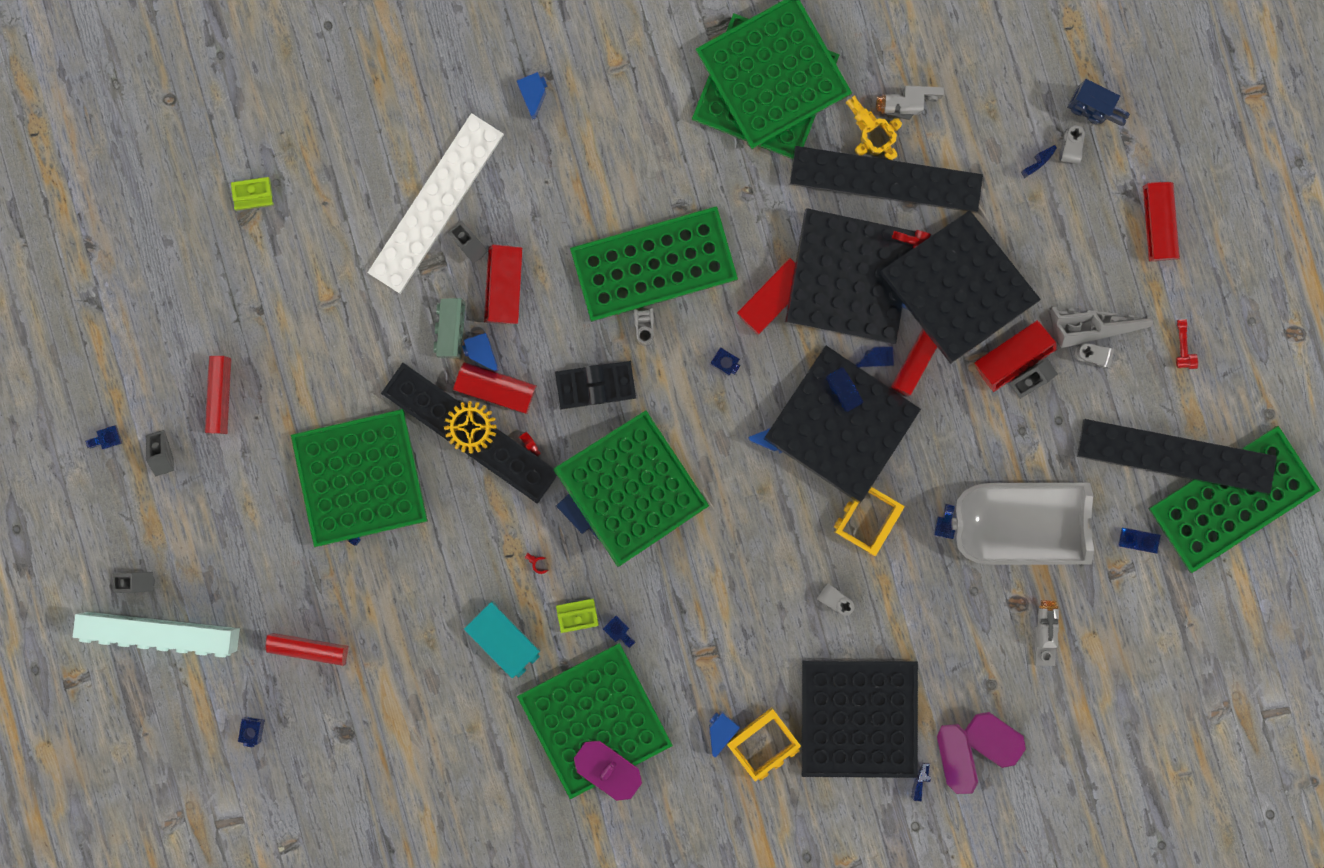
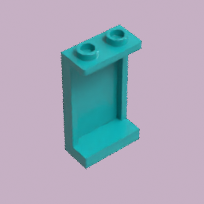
M494 601L487 605L464 628L512 679L515 676L519 678L526 671L525 666L529 662L533 664L540 657L538 653L541 650L514 625Z

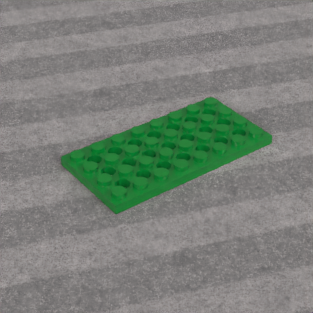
M717 206L570 248L591 322L738 280ZM706 225L709 228V233L701 235L698 232V228ZM684 230L691 233V238L687 241L680 238V233ZM670 236L673 242L671 245L665 246L662 244V238ZM646 241H652L654 249L646 251L643 248V244ZM707 243L712 244L715 248L711 254L706 253L703 249ZM628 246H633L636 249V253L633 256H627L625 249ZM694 249L696 251L695 258H687L685 255L686 250ZM610 251H614L618 255L617 259L613 262L606 258ZM675 254L678 257V261L675 264L668 263V255ZM595 256L599 259V264L596 267H591L588 264L590 257ZM650 260H658L660 263L659 267L651 269L648 265ZM711 262L719 263L720 269L717 272H712L709 269ZM634 264L641 267V272L637 275L630 272V268ZM693 267L701 269L702 273L699 277L691 275L690 271ZM614 270L622 271L623 276L621 279L615 280L612 278ZM675 272H680L683 275L681 282L673 281L672 275ZM596 275L604 277L605 280L602 285H596L593 282ZM658 277L663 278L665 281L664 286L661 288H657L654 285V280ZM638 283H644L647 288L645 292L638 293L635 286ZM620 288H625V289H627V290H628V295H627V297H625V298H620V297H618V295H617L618 289H620ZM602 293H607L610 296V300L605 304L599 301V296Z
M1275 426L1241 448L1268 454L1267 451L1270 447L1275 448L1277 459L1271 494L1254 492L1250 495L1244 489L1228 486L1223 489L1218 484L1191 480L1148 508L1190 573L1200 569L1321 491L1279 426ZM1281 463H1284L1287 467L1284 474L1278 471V466ZM1291 479L1297 482V487L1294 490H1291L1288 486ZM1206 488L1212 491L1210 499H1206L1203 495ZM1276 489L1281 492L1279 500H1275L1272 496L1273 491ZM1232 494H1236L1239 498L1236 505L1230 502ZM1191 498L1196 501V507L1192 510L1187 506V502ZM1259 500L1265 502V508L1262 511L1256 507ZM1217 504L1223 508L1220 515L1214 513V507ZM1174 509L1180 511V517L1177 520L1171 517V512ZM1243 510L1249 513V518L1246 521H1243L1240 517ZM1202 514L1207 518V522L1203 526L1198 523V517ZM1228 520L1233 523L1231 531H1226L1224 528V524ZM1184 525H1188L1191 529L1188 536L1182 534L1181 530ZM1211 531L1217 533V539L1214 542H1211L1208 538V534ZM1195 541L1201 544V549L1198 552L1192 549V544Z

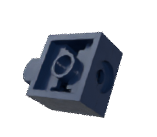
M1085 79L1076 88L1067 106L1073 114L1083 115L1094 124H1102L1108 119L1120 126H1125L1126 119L1130 115L1129 112L1116 106L1120 95L1088 79Z
M568 494L556 507L581 534H584L589 529L599 540L570 494Z

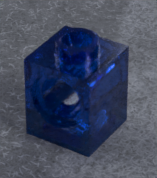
M721 347L710 363L711 366L727 376H730L731 373L735 375L741 366L738 364L739 358ZM729 358L732 362L731 367L724 368L721 365V360Z
M252 717L242 718L238 742L243 743V746L255 747V745L261 743L265 720ZM248 728H252L255 731L254 737L248 736Z

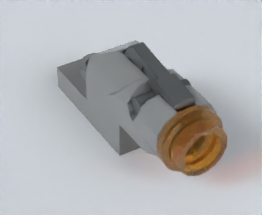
M905 86L903 95L901 93L892 95L882 94V96H877L876 112L910 120L913 115L923 112L924 99H927L929 102H936L938 99H941L944 95V87Z
M1041 600V605H1039L1038 626H1035L1036 666H1055L1059 632V606H1057V601Z

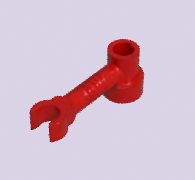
M916 230L914 237L894 231L892 235L893 239L913 244V248L931 237L930 233Z
M1187 319L1177 320L1181 357H1176L1177 368L1198 369L1197 354H1188Z

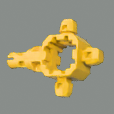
M854 95L851 97L852 99L845 102L854 113V118L857 121L856 124L862 131L860 138L862 143L854 151L860 156L865 155L868 151L873 156H879L884 152L887 160H894L897 157V152L891 146L896 142L897 134L895 132L901 128L902 122L896 118L888 124L885 119H876L871 111L869 112L867 108H863ZM880 126L889 136L890 141L877 149L867 138V134Z

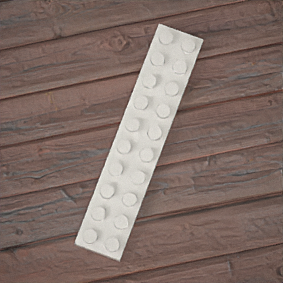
M470 114L367 272L368 274L399 294L402 293L504 136L502 132L474 114Z

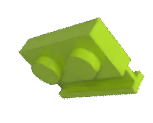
M269 177L231 182L235 211L274 205Z
M594 598L556 605L561 633L599 626Z

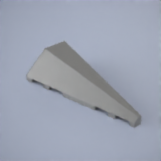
M1051 307L1050 310L1053 335L1061 348L1152 327L1154 321L1151 317L1146 319H1138L1134 315L1118 317L1117 313L1088 310L1086 313H1078L1074 309L1059 311L1057 307Z

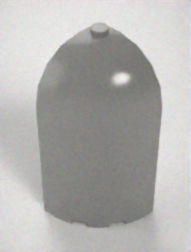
M986 483L975 485L965 490L957 499L956 517L952 518L951 525L952 530H956L958 549L966 558L976 563L989 565L1092 564L1094 545L1092 529H1088V518H1092L1094 497L1091 484Z

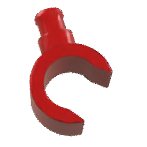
M527 431L519 436L528 450L536 456L541 454L536 446L537 444Z
M529 553L526 554L525 559L532 563L533 570L536 573L544 574L548 571H540L536 568V562L546 559V557L541 556L537 558Z

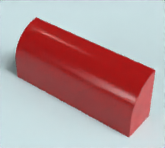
M1147 183L1143 186L1149 262L1179 260L1174 183Z
M491 245L488 247L484 323L518 324L523 247Z
M791 258L737 312L744 323L757 335L788 305L795 269V262Z
M1037 320L974 362L985 383L995 392L1056 351V341Z
M923 328L890 388L906 397L912 394L937 349V346Z
M209 356L205 433L208 434L228 433L231 358L226 356Z
M463 362L453 390L528 414L537 385Z
M277 633L267 635V653L340 666L346 665L349 648L347 645Z

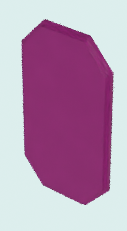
M990 712L976 714L965 729L969 736L970 746L1001 768L1016 765L1026 750L1024 736Z
M958 724L942 725L937 735V741L946 783L956 794H972L978 784V778L969 736Z
M601 741L585 742L574 757L577 773L616 801L631 799L642 784L639 769Z

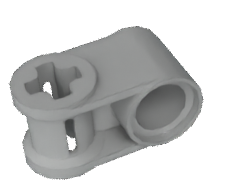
M1072 126L1065 132L1060 151V161L1080 164L1085 131L1081 126ZM1072 132H1075V135L1078 136L1076 139L1071 135Z
M653 308L646 311L634 309L637 341L642 346H648L654 339ZM648 332L651 337L649 340L643 341L640 339V334Z
M1084 344L1076 347L1074 355L1077 360L1110 369L1114 349L1093 344ZM1083 350L1088 352L1087 356H1085V353H1082Z
M828 583L817 597V600L841 615H850L854 610L853 602ZM848 602L850 609L842 612L840 604Z

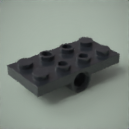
M631 361L555 371L560 410L636 399Z

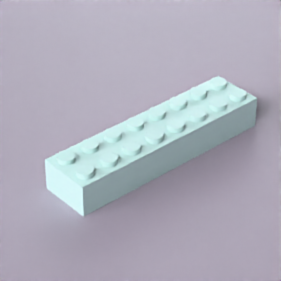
M84 612L75 614L73 638H79V642L85 643L98 640V644L103 645L117 642L118 646L121 647L137 645V648L140 649L157 647L156 650L159 651L176 649L177 653L195 651L196 655L215 653V657L231 656V653L236 652L238 649L240 628Z

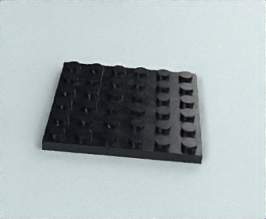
M806 208L785 322L896 344L903 302L880 272L913 249V244L893 239V232L897 231L914 237L916 231Z
M971 211L966 212L880 272L950 364L1041 300Z
M826 345L764 437V440L860 504L921 409Z
M802 660L801 776L918 778V661Z

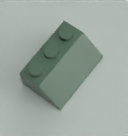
M462 298L441 299L440 303H437L436 313L439 315V322L435 324V334H438V340L434 342L433 350L438 358H462L466 302Z

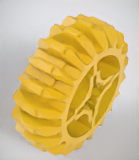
M468 401V407L462 402L461 410L457 406L454 407V410L457 412L456 414L453 412L448 413L453 417L452 420L445 419L446 422L450 423V426H444V429L451 431L445 435L446 437H453L449 443L457 442L454 447L455 449H459L462 445L461 451L464 453L467 447H469V453H473V447L476 448L477 452H480V445L486 449L485 441L493 442L492 439L488 438L489 435L496 436V433L491 432V429H496L497 425H491L490 423L496 419L494 417L489 419L488 416L492 414V411L484 413L487 407L483 405L479 409V402H476L474 407L471 401ZM473 411L478 412L484 418L486 424H477ZM467 412L465 423L456 425L458 418ZM470 422H473L472 425L480 428L472 429V432L469 433V430L461 427L469 426ZM486 430L484 436L474 443L476 432ZM456 431H464L467 435L468 443L460 440Z

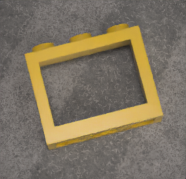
M871 487L868 493L893 507L872 544L868 546L843 531L859 504L855 500L852 502L848 501L843 511H845L842 519L839 517L834 524V528H836L834 533L871 555L876 556L905 506Z
M772 707L734 735L727 743V746L754 781L758 779L761 781L769 775L768 771L784 764L783 760L788 756H795L801 747L800 743ZM774 719L791 743L757 770H754L737 746Z

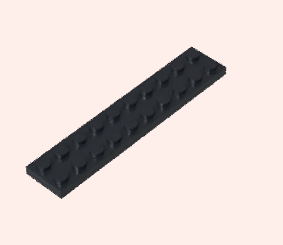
M795 146L789 185L977 213L983 174Z
M402 363L381 394L444 439L450 441L453 437H446L445 434L451 431L444 429V426H450V423L446 422L445 419L452 420L453 417L448 413L453 412L456 414L457 412L454 410V407L457 406L461 410V403L414 369ZM467 412L458 418L456 425L465 423ZM473 412L477 424H486L482 417ZM470 422L469 426L461 428H465L471 433L472 429L480 427L472 425L473 422ZM497 428L491 429V432L496 433V436L489 435L488 438L492 439L493 442L485 441L486 449L480 445V452H477L476 448L473 447V453H469V447H467L465 451L467 455L537 504L557 477L553 467ZM486 430L476 432L474 443L484 436ZM456 431L459 439L468 443L466 433L464 431Z
M1089 419L1083 420L1077 457L1264 494H1271L1277 459L1275 455Z

